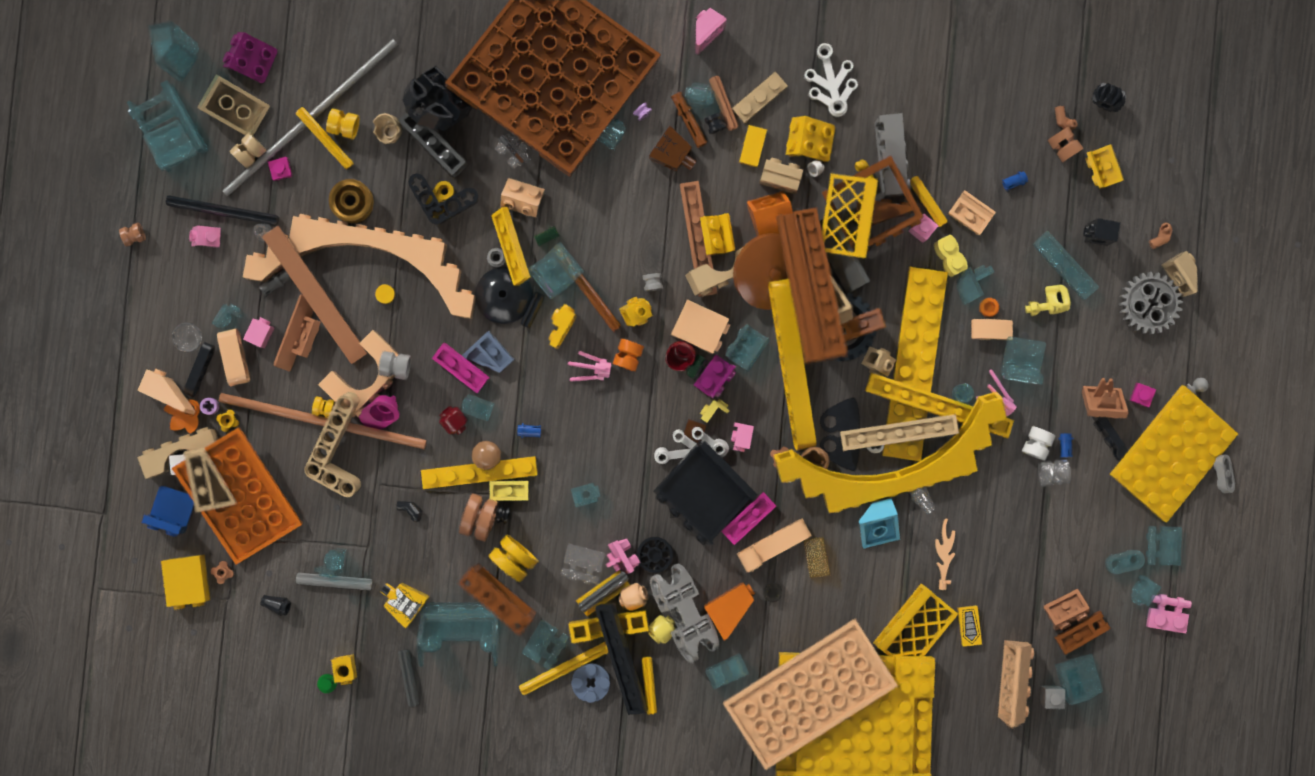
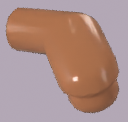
M1064 106L1055 107L1058 126L1063 129L1069 126L1071 131L1076 129L1078 126L1077 121L1066 117Z
M1163 223L1161 225L1158 237L1149 241L1152 249L1170 241L1172 235L1171 224Z

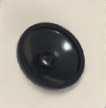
M498 267L485 273L479 280L475 291V299L478 309L488 320L498 324H510L520 320L525 315L533 298V293L528 280L521 285L514 286L508 267ZM501 291L506 292V296L504 298H501L499 296V293Z

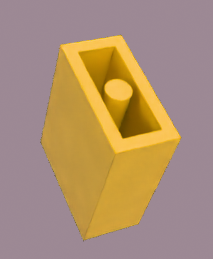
M205 554L161 561L167 607L173 606L174 610L183 609L186 604L199 607L204 606V602L210 600Z

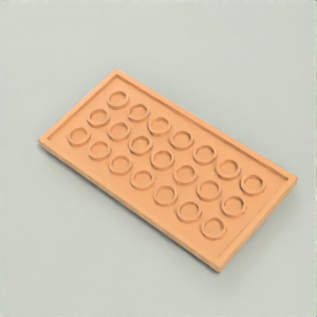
M853 619L732 696L723 704L766 770L898 685L857 621Z

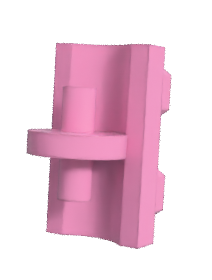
M628 539L617 540L608 544L611 553L607 554L610 560L606 564L607 568L613 566L616 572L621 569L626 574L635 571L633 568L640 561L635 554L627 558L624 551L631 548Z

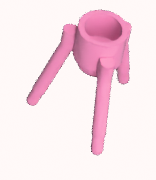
M579 351V355L599 363L590 365L568 362L570 366L593 369L594 374H598L572 377L570 381L604 380V377L609 378L611 363L607 362V359H600Z
M989 370L992 378L1005 396L1003 397V403L1007 417L1017 406L1013 403L1014 400L1008 395L993 370ZM990 384L987 386L992 393L997 392Z

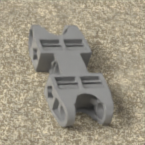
M675 564L671 568V585L666 580L664 581L659 574L651 577L650 585L660 611L670 610L677 628L671 631V635L678 650L688 662L694 663L698 660L699 641L709 651L713 652L719 648V639L709 614L700 616L692 600L699 593L691 576L681 564Z

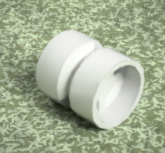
M1032 426L1028 435L1030 440L1025 442L1022 452L1045 461L1049 453L1048 446H1052L1056 436L1048 431Z

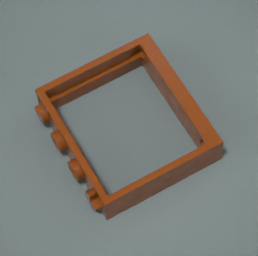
M891 155L852 177L867 178L889 166L915 216L869 239L868 247L873 244L877 247L885 243L886 237L890 235L896 237L904 232L903 228L908 225L913 228L921 223L920 219L924 218ZM842 181L833 187L837 192H840L847 185ZM828 189L822 192V195L825 198L826 202L828 196ZM831 201L830 206L836 212L837 209L833 201ZM837 213V216L840 218L842 223H844L840 214ZM835 217L836 221L838 222V224H839V226H840L841 223H840V222L838 221V219ZM842 227L841 230L843 231L845 237H849V234ZM850 238L848 242L853 251L855 252V243L852 240V238Z
M480 563L473 566L459 582L464 589L518 635L537 613ZM467 581L471 582L469 586H466L464 583ZM516 623L521 625L519 629L514 627Z

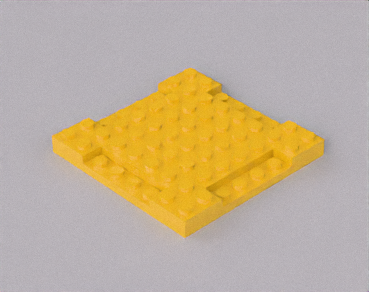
M779 652L778 667L800 653ZM878 655L898 686L777 762L775 765V776H932L930 768L935 658L933 656Z

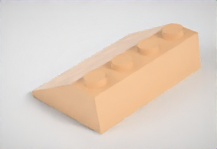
M1004 640L998 718L1008 726L1016 727L1025 723V717H1028L1029 707L1026 704L1031 692L1028 682L1032 677L1030 659L1034 657V649L1031 648L1032 645L1028 642Z

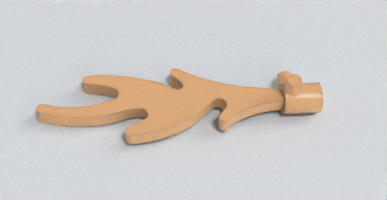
M944 519L942 525L943 544L940 545L939 540L935 539L937 554L943 561V565L939 562L936 563L941 574V580H939L940 590H946L947 584H951V580H946V574L949 564L955 556V553L948 554L955 539V531L951 532L949 539L947 538L946 524L948 519Z

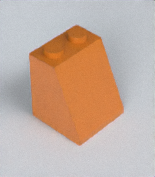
M783 191L747 201L756 236L767 233L779 234L776 216L778 214L786 215L793 213L791 202Z

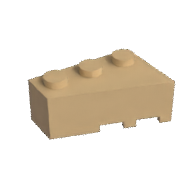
M201 448L184 452L196 512L236 504L234 496L206 449Z

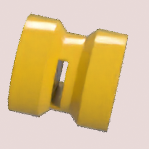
M316 396L312 406V415H324L325 418H329L336 402L331 399L324 400L323 397Z

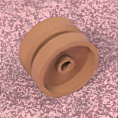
M472 493L462 517L459 534L469 537L476 526L475 538L485 542L496 518L498 501L488 499L481 509L483 503L482 496Z

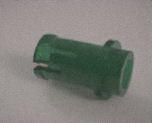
M549 226V229L534 235L539 247L553 239L557 240V237H559L555 226Z
M697 354L694 363L689 369L687 368L686 375L694 380L700 378L699 374L708 360Z

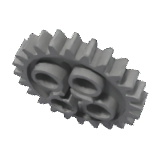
M1148 272L1147 277L1144 273L1140 274V279L1137 276L1133 277V282H1127L1129 288H1122L1126 294L1119 296L1121 299H1124V302L1119 303L1120 306H1124L1120 313H1126L1123 320H1130L1128 326L1135 324V331L1142 328L1143 334L1148 330L1150 334H1154L1155 330L1157 333H1161L1162 328L1168 330V324L1175 325L1173 318H1180L1176 312L1183 310L1178 307V304L1183 303V301L1177 298L1182 293L1175 292L1179 287L1171 286L1174 280L1167 282V275L1160 278L1159 272L1155 273L1154 277L1152 272ZM1145 285L1150 288L1149 295L1144 293L1143 288ZM1162 294L1167 298L1166 304H1163L1160 300ZM1153 299L1152 302H1151V303L1153 304V306L1149 307V306H1150V302H1148V300ZM1136 302L1141 305L1140 312L1135 310L1134 305ZM1153 311L1158 314L1157 321L1152 319L1151 314Z

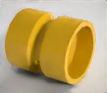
M333 108L328 115L326 132L334 135L341 133L343 137L355 139L359 128L360 116L349 112L345 115L343 111Z

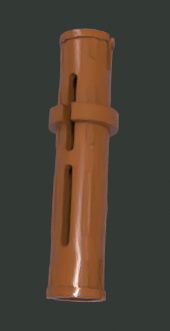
M682 92L671 96L678 110L677 114L679 117H682L696 147L699 148L707 144L708 141L691 112L693 109L691 106H688Z

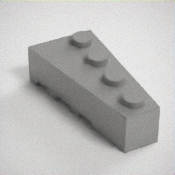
M903 113L880 115L874 123L878 161L891 155L910 190V179H907L908 161L905 154L906 142L904 140ZM888 166L880 170L883 198L904 196L890 167Z

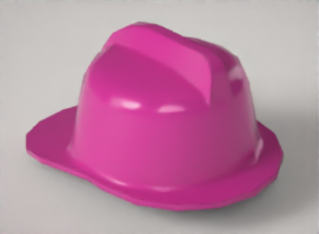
M378 396L371 404L362 409L359 418L363 425L376 429L386 428L397 421L400 416L396 396Z

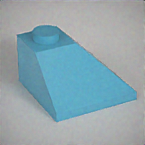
M888 498L872 502L859 520L863 549L900 540L898 514L892 499Z

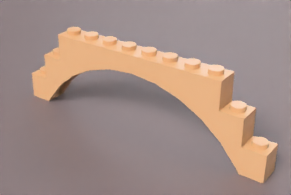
M299 214V217L293 216L289 241L300 257L320 249L345 245L372 247L390 252L408 261L425 274L441 294L451 315L472 319L476 296L472 295V291L461 289L458 292L461 270L457 269V265L446 263V266H443L447 245L442 243L443 239L431 237V240H425L424 236L412 234V237H409L400 231H394L392 234L386 233V229L375 227L374 230H369L367 226L356 224V227L348 226L349 223L344 221H337V224L329 223L330 219L318 217V220H313L309 215ZM268 246L266 258L265 254L255 252L253 256L247 255L243 278L266 282L273 277V274L280 271L283 266Z

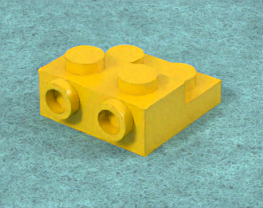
M566 304L560 310L556 309L551 317L553 320L552 324L558 329L557 331L555 329L549 336L551 341L549 344L559 350L577 318L576 314H574V309Z

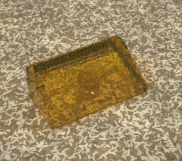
M824 538L805 539L803 542L810 578L829 576L830 572Z

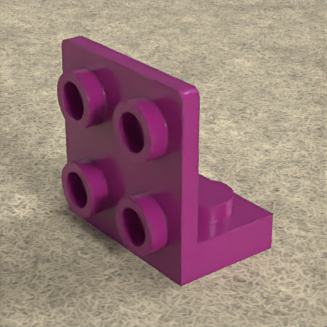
M715 355L694 383V386L711 399L714 396L718 398L725 389L722 386L724 382H730L736 374V371H734L736 366L730 365L721 357Z

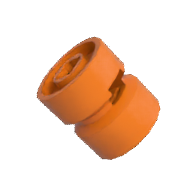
M621 338L618 346L620 352L615 355L612 364L636 372L639 363L637 358L641 357L644 346Z

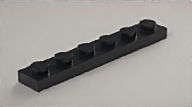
M615 603L598 605L595 607L627 713L628 715L644 714L648 709Z

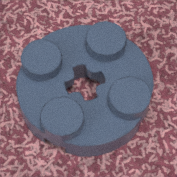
M587 663L576 669L571 684L575 695L579 699L592 703L601 700L607 694L610 678L607 670L600 664ZM587 678H589V679L594 678V679H595V682H594V683H595V686H594V687H592V686H589V687H588V686L586 685V684H587V681H586Z

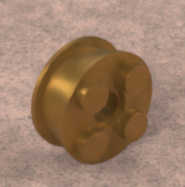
M345 179L338 182L332 188L329 194V206L334 215L342 221L359 223L371 214L374 207V198L369 188L362 182L355 179ZM349 197L356 198V202L352 206L347 205Z

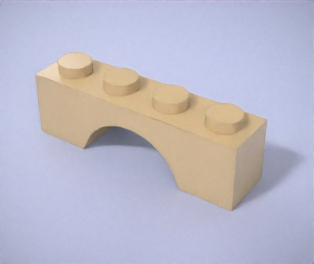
M742 248L735 252V260ZM705 264L688 272L685 276L694 295L701 294L705 296L713 292L712 288L718 286L720 289L729 284L728 281L733 279L734 266L729 271L720 272Z
M208 427L197 430V434L191 437L190 434L179 437L178 442L172 443V441L161 444L160 449L154 450V448L143 451V455L137 458L145 479H151L169 472V456H174L179 451L185 449L191 451L205 448L218 440L215 429L208 430Z

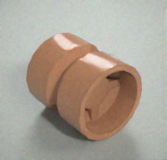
M1069 126L1047 140L1053 149H1057V156L1062 163L1083 149L1080 142L1073 139L1074 134ZM1066 139L1069 144L1062 147L1060 142Z

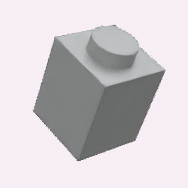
M1040 686V705L1046 709H1065V689L1060 686Z

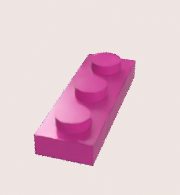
M445 342L432 357L434 361L476 393L480 392L490 378Z
M762 492L723 528L722 533L735 545L767 516L776 505Z

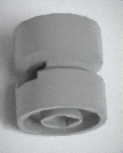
M383 351L379 362V375L386 377L394 375L397 379L407 380L410 372L411 356L404 354L395 356L393 352Z

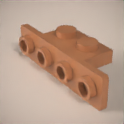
M302 294L298 298L273 364L275 367L291 371L297 354L308 357L321 323L311 318L314 310Z

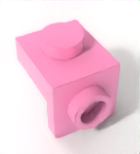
M195 226L190 230L189 240L192 241V246L218 248L220 247L221 228Z

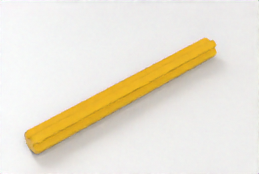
M606 642L519 686L521 693L526 695L609 653Z

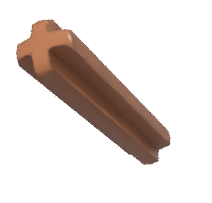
M714 76L709 79L716 101L729 131L738 128V123L720 77Z

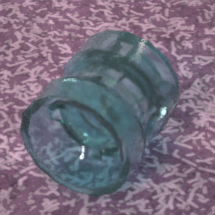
M959 384L953 388L952 397L955 401L967 403L973 399L974 390L969 384Z

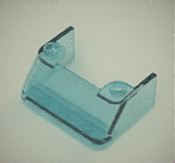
M481 602L428 603L424 605L421 612L416 645L419 667H423L425 652L438 651L442 646V641H480V647L483 651L492 652L493 667H497L499 655V618Z

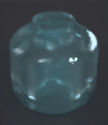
M694 82L686 89L685 98H687L690 106L706 109L714 101L715 92L712 91L710 85Z

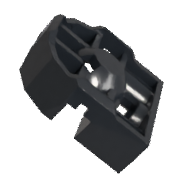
M436 66L409 82L404 91L402 101L406 108V113L418 125H424L432 130L445 131L467 117L472 106L467 102L462 103L464 100L446 89L445 82L448 80V77ZM420 107L423 113L421 115L419 113L416 115L415 109Z

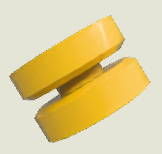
M507 534L500 541L504 550L494 548L489 557L502 571L521 583L527 576V572L522 565L528 569H533L538 560L522 544Z

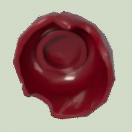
M676 341L669 346L665 361L668 367L674 371L683 372L694 363L696 351L686 341Z

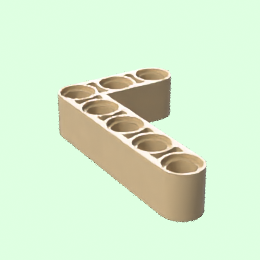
M353 392L345 393L336 401L304 469L305 474L310 479L344 497L353 496L360 489L361 481L358 477L330 462L359 403L358 396ZM344 399H348L351 406H347ZM337 415L343 419V423L337 420ZM329 432H332L334 434L335 439H332L329 436ZM321 448L326 450L327 455L322 454ZM313 465L319 468V472L314 470ZM330 474L336 477V481L331 479ZM347 483L353 486V490L347 487Z

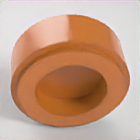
M986 298L980 302L979 311L985 317H992L998 313L999 304L993 298Z

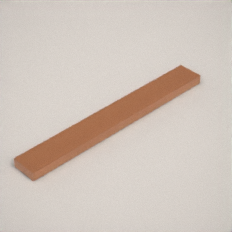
M277 226L263 235L262 238L349 362L353 364L365 356L368 352L359 344L360 341L282 229Z

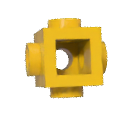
M631 298L625 306L619 308L627 326H641L648 322V318L653 316L650 303L642 298Z

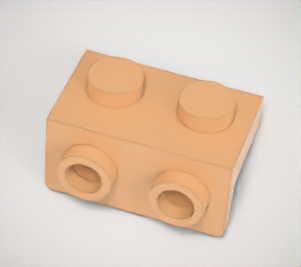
M508 178L501 194L500 206L508 207L509 210L523 213L527 216L536 217L545 189Z

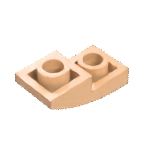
M971 320L972 339L1013 340V321Z

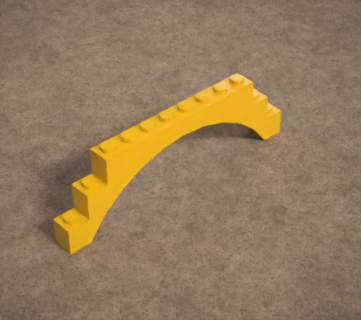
M997 392L979 396L966 421L958 429L959 434H954L949 441L933 454L916 464L898 471L878 475L843 474L812 464L793 450H788L773 455L778 475L782 483H790L799 478L806 498H815L823 493L825 505L829 513H838L850 507L856 508L861 506V504L876 502L885 497H895L899 493L912 492L924 486L930 487L941 481H951L955 477L969 476L973 472L978 471L974 450H984L992 445L988 424H998L1002 420H1006L1003 398Z

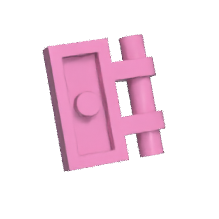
M1163 594L1159 596L1152 595L1151 602L1157 603V609L1149 607L1146 627L1186 634L1189 614L1182 613V609H1190L1191 601L1184 600L1181 597L1176 599L1170 598ZM1165 606H1174V612L1165 610Z

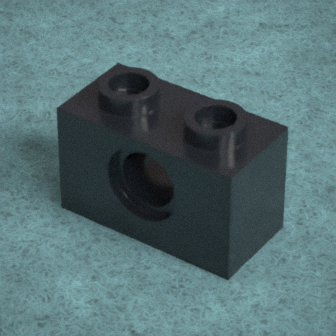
M1100 218L1089 222L1083 230L1084 242L1104 246L1117 242L1121 222Z

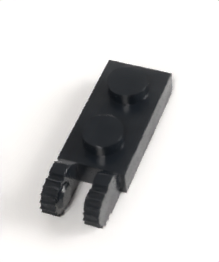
M1092 417L1095 421L1093 423L1095 428L1099 432L1102 431L1106 437L1104 441L1107 446L1113 448V456L1116 457L1117 461H1121L1128 452L1124 442L1107 417Z

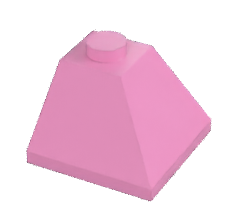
M711 8L707 11L703 10L696 17L695 52L697 55L723 32L726 27L727 19Z

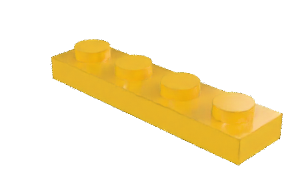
M501 207L491 216L513 285H521L530 278L529 270L508 207Z

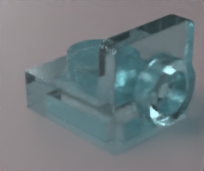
M231 303L230 306L223 304L211 324L223 329L224 326L226 327L232 319L231 314L238 318H243L244 315L240 313L241 309Z
M468 394L462 402V412L488 421L495 403Z

